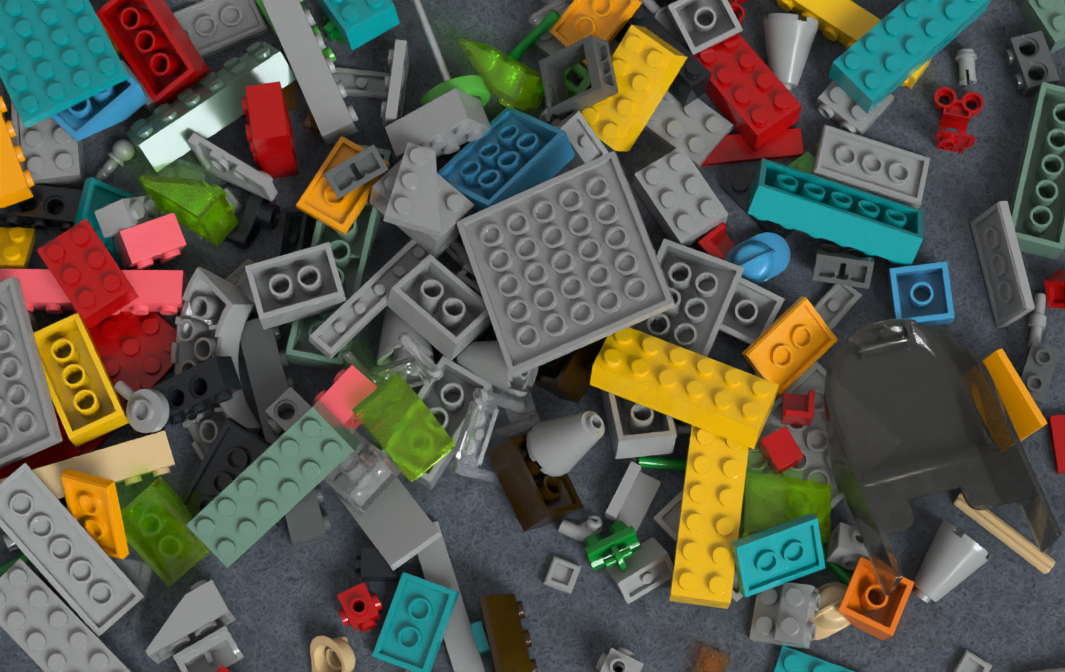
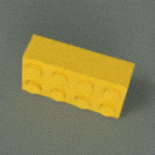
M632 24L611 57L619 93L580 111L597 137L615 151L629 152L688 58L647 28Z
M78 313L34 332L51 399L70 441L76 447L129 423L127 414L114 389L89 330Z

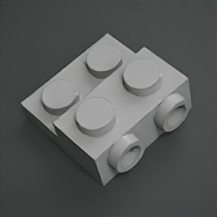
M833 81L818 97L815 106L818 107V112L824 118H832L837 122L841 130L862 136L891 104L894 96L890 94L867 114Z
M787 582L757 593L749 639L754 642L809 649L810 641H813L816 635V624L813 622L815 611H819L821 605L819 590L813 585Z

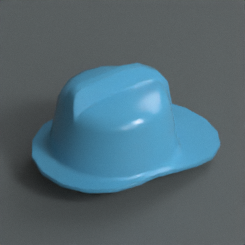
M765 232L737 244L729 251L725 261L744 267L741 277L759 285L779 275L786 269L790 262L791 252L788 243L783 237L776 233Z

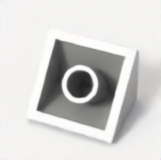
M741 277L719 330L751 345L774 323L785 299Z

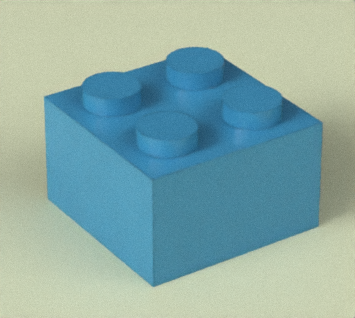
M947 262L889 268L888 282L895 330L950 324L953 322L955 315Z

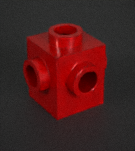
M364 582L337 595L343 607L338 610V613L345 627L351 624L354 631L360 629L361 632H365L377 625L376 621L381 619L378 611L383 609L376 593L369 594ZM365 607L363 611L356 612L357 608Z

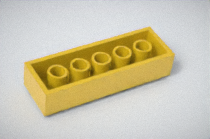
M630 327L607 336L593 364L590 379L591 386L752 449L755 448L771 412L779 387L776 383Z
M691 425L669 601L728 609L731 604L735 560L731 542L738 540L749 447Z

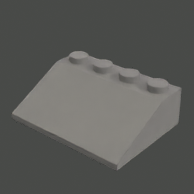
M664 238L657 253V258L676 307L634 324L630 328L708 357L741 279L744 267Z

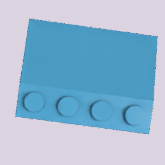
M128 74L129 79L50 118L78 142L128 119L147 102V99L140 84Z
M507 106L489 123L491 129L483 133L484 136L482 138L469 142L437 173L475 204L473 214L552 179L575 157V153L565 131Z

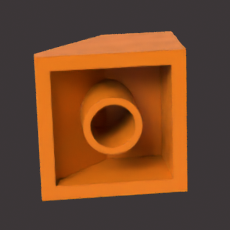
M859 557L837 611L857 629L880 640H885L894 635L915 582L863 557Z

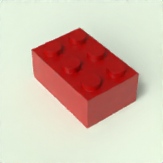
M84 219L37 250L89 329L139 297L87 219Z

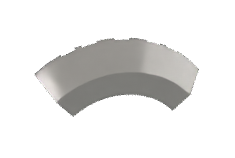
M197 267L183 294L182 299L185 302L181 315L176 316L175 324H178L176 342H172L171 363H175V376L214 356H231L240 381L238 368L239 344L244 324L254 304L236 285L202 267ZM242 389L233 393L231 400L223 403H212L209 405L210 409L208 411L195 415L192 413L187 416L188 420L182 423L184 428H188L194 441L191 444L202 461L227 418L231 417L257 435L261 431L262 426L251 412Z

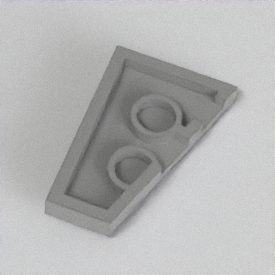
M193 133L188 139L189 145L206 172L269 201H273L278 194L272 183V177L264 171H257L196 133Z
M407 143L383 221L440 237L441 228L435 150Z

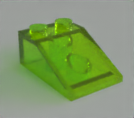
M460 39L459 45L482 77L489 91L500 98L498 101L500 104L511 109L516 107L523 111H526L527 108H539L545 95L539 72L486 43Z
M141 175L138 179L146 193L151 195L152 200L157 204L159 211L165 215L174 213L178 223L216 247L238 224V220L233 213L234 207L226 200V192L217 184L211 186L199 179Z
M398 372L352 409L358 423L410 483L414 482L456 447L455 442Z
M746 473L742 502L741 538L813 513L818 518L821 542L830 543L831 484L781 475Z
M161 476L121 510L127 542L168 587L210 552L208 547L186 526L193 517L180 497Z

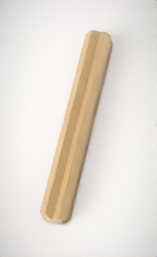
M963 491L955 499L954 505L1042 573L1047 574L1055 565L1054 559L968 493Z

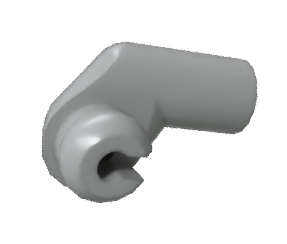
M592 515L587 521L577 525L563 519L558 532L579 542H585V537L593 533L599 534L602 531V520L600 517Z

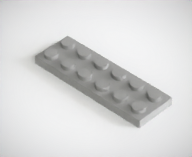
M26 463L0 484V527L98 637L144 597Z

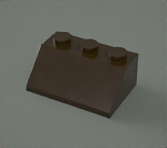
M607 337L538 366V373L534 384L560 399L578 403L590 384L593 364Z
M527 434L510 437L487 453L524 532L541 528L583 508L567 473L557 477L549 476L539 470L542 467L537 461L533 462L526 446Z
M515 594L480 596V608L490 645L494 671L538 672L535 658L529 660L527 648L532 647L529 630H523L520 619L525 618L522 601L516 602Z

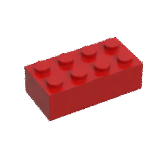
M110 0L95 12L155 104H170L177 99V95L181 91L191 88L211 72L164 0Z
M739 33L693 55L712 73L705 93L724 116L734 124L735 129L754 151L798 122L802 105Z
M280 81L245 86L247 97H242L243 112L247 120L245 129L251 152H253L254 162H256L257 171H264L272 179L299 175L292 124Z

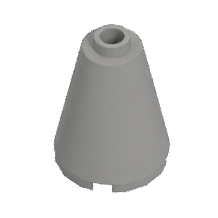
M771 13L769 17H763L768 67L788 91L791 92L793 87L798 86L818 30L819 22L808 16L806 21H802L798 18V14Z
M386 306L376 357L379 370L384 374L397 377H406L405 371L416 370V375L429 370L434 364V354L430 343Z
M498 340L472 341L455 357L456 363L493 386L518 397L527 394V392L523 391L527 386H533L538 373V367L512 377L509 374Z
M593 411L540 421L527 434L526 446L529 457L533 462L537 461L542 467L539 470L544 474L552 477L562 476L568 473L603 436L605 431L604 423L601 417Z
M945 519L941 522L913 581L916 587L913 593L926 603L930 600H933L935 603L992 557L978 543L965 533L957 531V527Z

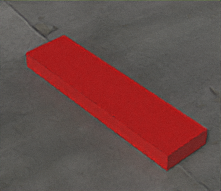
M801 128L786 129L755 151L741 134L726 135L703 162L701 167L761 161L762 158L777 160L800 157L804 154Z

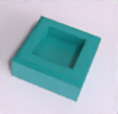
M482 621L472 623L470 627L480 655L489 654L491 652Z

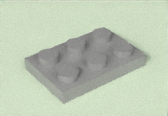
M396 40L395 48L389 50L388 66H390V75H386L384 90L387 94L386 101L382 102L381 107L383 128L403 116L410 63L406 40Z

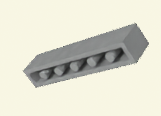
M262 0L326 144L329 145L339 140L341 136L346 137L357 132L358 130L354 122L359 119L353 106L347 107L343 99L348 94L342 81L336 82L333 73L337 72L331 57L325 58L322 52L327 47L320 32L314 34L311 26L316 24L310 10H304L301 2L305 0Z

